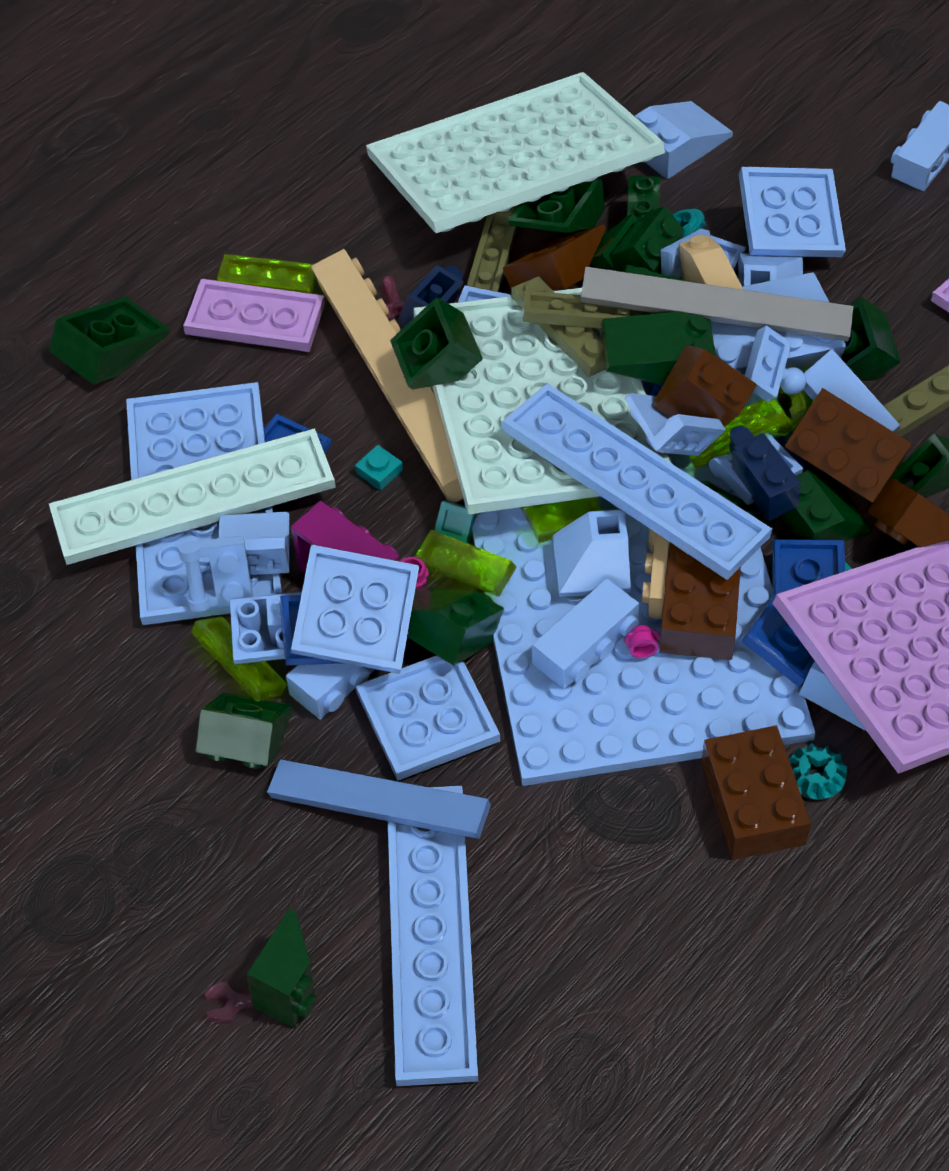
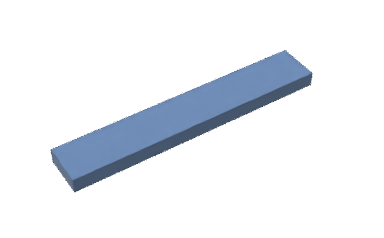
M281 759L267 791L269 796L274 799L480 839L491 806L486 798Z

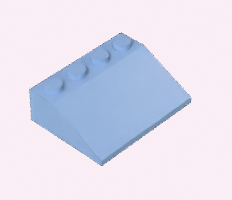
M814 272L742 286L744 290L829 302ZM711 321L716 357L745 376L759 328ZM775 331L792 343L785 366L786 369L795 367L801 371L807 370L831 349L841 358L846 347L844 341Z

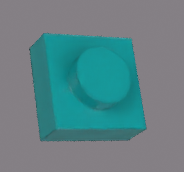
M377 445L355 465V471L357 475L381 491L403 471V462Z
M444 500L441 502L433 535L467 544L470 542L472 527L477 513L468 514L466 506Z

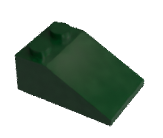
M597 177V179L590 182H581L570 186L565 191L553 192L541 196L536 201H527L519 204L508 219L509 226L564 233L594 227L605 211L602 178Z
M125 296L56 318L49 351L64 364L83 376L85 380L95 385L119 376L168 336L170 328Z
M677 311L606 318L601 323L607 372L663 385L685 346L703 348L716 356L711 321L699 315Z
M418 587L415 588L407 637L454 666L492 644L493 634L498 628L504 608L493 602L490 596L476 591Z

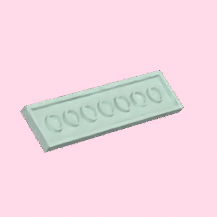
M314 428L49 503L66 565L215 523L219 521L220 516L246 514L335 488V480Z

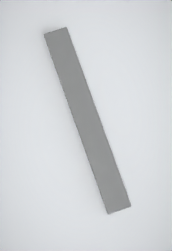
M585 267L580 302L651 313L681 311L702 316L703 318L710 319L712 322L759 329L767 325L774 331L847 342L851 334L854 306L592 267Z

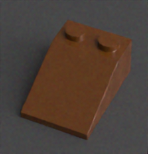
M604 223L556 238L503 267L511 291L512 287L538 276L553 291L572 289V285L584 278L585 267H589L606 230Z

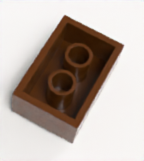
M822 388L784 447L866 500L874 503L912 447V443Z
M670 542L659 653L732 660L736 637L741 567L726 580Z
M775 725L705 739L701 763L731 859L736 860L806 845L811 823L778 726Z

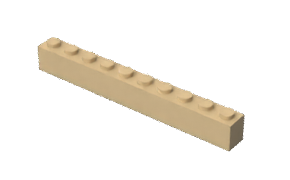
M342 249L312 265V271L325 297L447 501L454 503L463 499L433 386L414 390L408 387L390 342L401 329L395 319L388 320L387 317L390 316V313L383 299H375L374 296L377 295V292L369 277L363 280L362 276L365 273L358 259L355 257L351 260L346 250Z

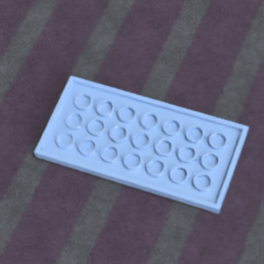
M258 382L126 399L131 480L265 443ZM270 506L246 514L273 513V507ZM219 521L136 545L139 607L142 625L231 613L230 605L210 607L204 612H192L188 603L190 589L186 567L179 554V546L185 542L219 538ZM201 557L199 563L204 591L215 590L209 557ZM280 573L250 575L253 597L282 594Z

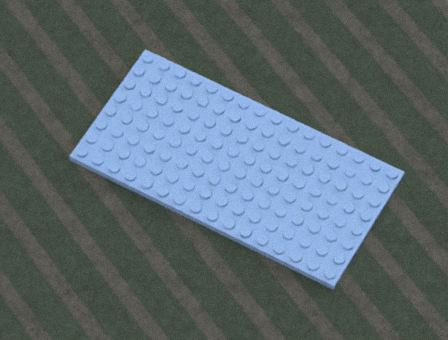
M641 380L645 392L651 391L656 385L655 383ZM729 439L713 442L699 456L667 453L673 465L696 480L710 481L740 498L721 477H715L709 467L710 459L718 455H728L724 448ZM602 496L476 514L472 527V537L483 592L490 596L493 602L504 608L498 628L493 634V642L522 786L702 758L705 739L775 725L778 726L784 745L814 741L815 730L805 697L799 695L802 686L798 687L741 642L773 596V588L761 547L740 569L736 637L732 660L659 653L660 640L658 641L659 649L654 655L648 658H636L627 649V644L624 642L625 636H623L615 643L613 650L606 658L598 659L590 666L583 679L579 682L573 681L563 690L532 664V644L587 595L559 597L553 535L587 512L621 509ZM625 512L631 592H627V594L639 602L638 626L645 625L650 627L651 631L657 630L661 639L662 619L648 618L649 604L642 603L643 582H651V574H645L646 553H653L648 548L649 528Z

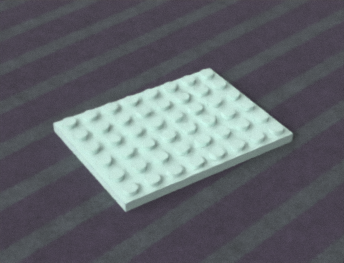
M584 72L366 145L368 156L435 233L451 231L454 227L461 224L479 221L484 216L496 212L508 211L513 206L521 203L533 202L540 199L541 196L565 191L570 186L581 182L593 181L597 177L610 172L622 171L627 166L639 162H648L654 157L665 153L664 142Z
M582 288L558 290L554 292L581 295ZM511 296L450 303L451 306L464 313L483 357V360L461 380L433 386L468 514L600 496L502 431L503 420L546 383L670 462L667 453L656 452L649 446L646 441L645 432L640 424L631 416L630 407L625 400L629 393L646 395L641 380L607 372L606 370L589 377L538 324L523 322L522 308ZM425 307L414 308V317ZM591 328L603 340L602 329Z

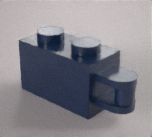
M436 265L407 297L397 324L404 328L414 318V308L425 307L436 297L448 304L454 303L464 283L461 280L462 272L454 266H447L443 269Z
M744 426L733 428L730 432L731 442L729 445L730 453L733 455L732 469L750 492L752 500L767 521L797 508L799 505L801 482L767 436L761 433L754 437L751 431Z

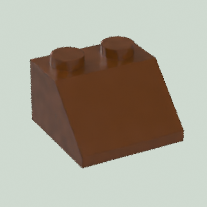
M685 346L651 406L669 418L677 414L719 419L725 427L740 415L757 384L706 349Z
M892 477L867 511L877 518L874 524L876 527L904 546L908 540L919 547L949 540V514Z

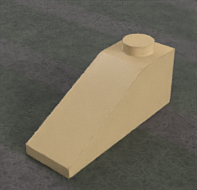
M697 235L691 237L689 241L679 243L682 280L744 290L722 247L710 236Z

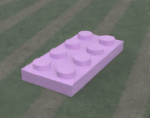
M201 279L183 327L186 335L310 352L325 306L324 295Z

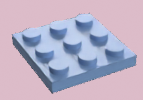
M741 167L738 175L750 256H843L846 249L833 169Z
M311 545L290 653L400 674L419 565Z
M436 655L402 668L400 674L391 672L356 685L357 695L397 781L500 742V733L463 661L453 666Z

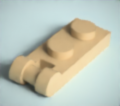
M649 528L648 548L653 553H646L645 574H651V582H643L642 603L649 604L648 618L662 619L669 541Z

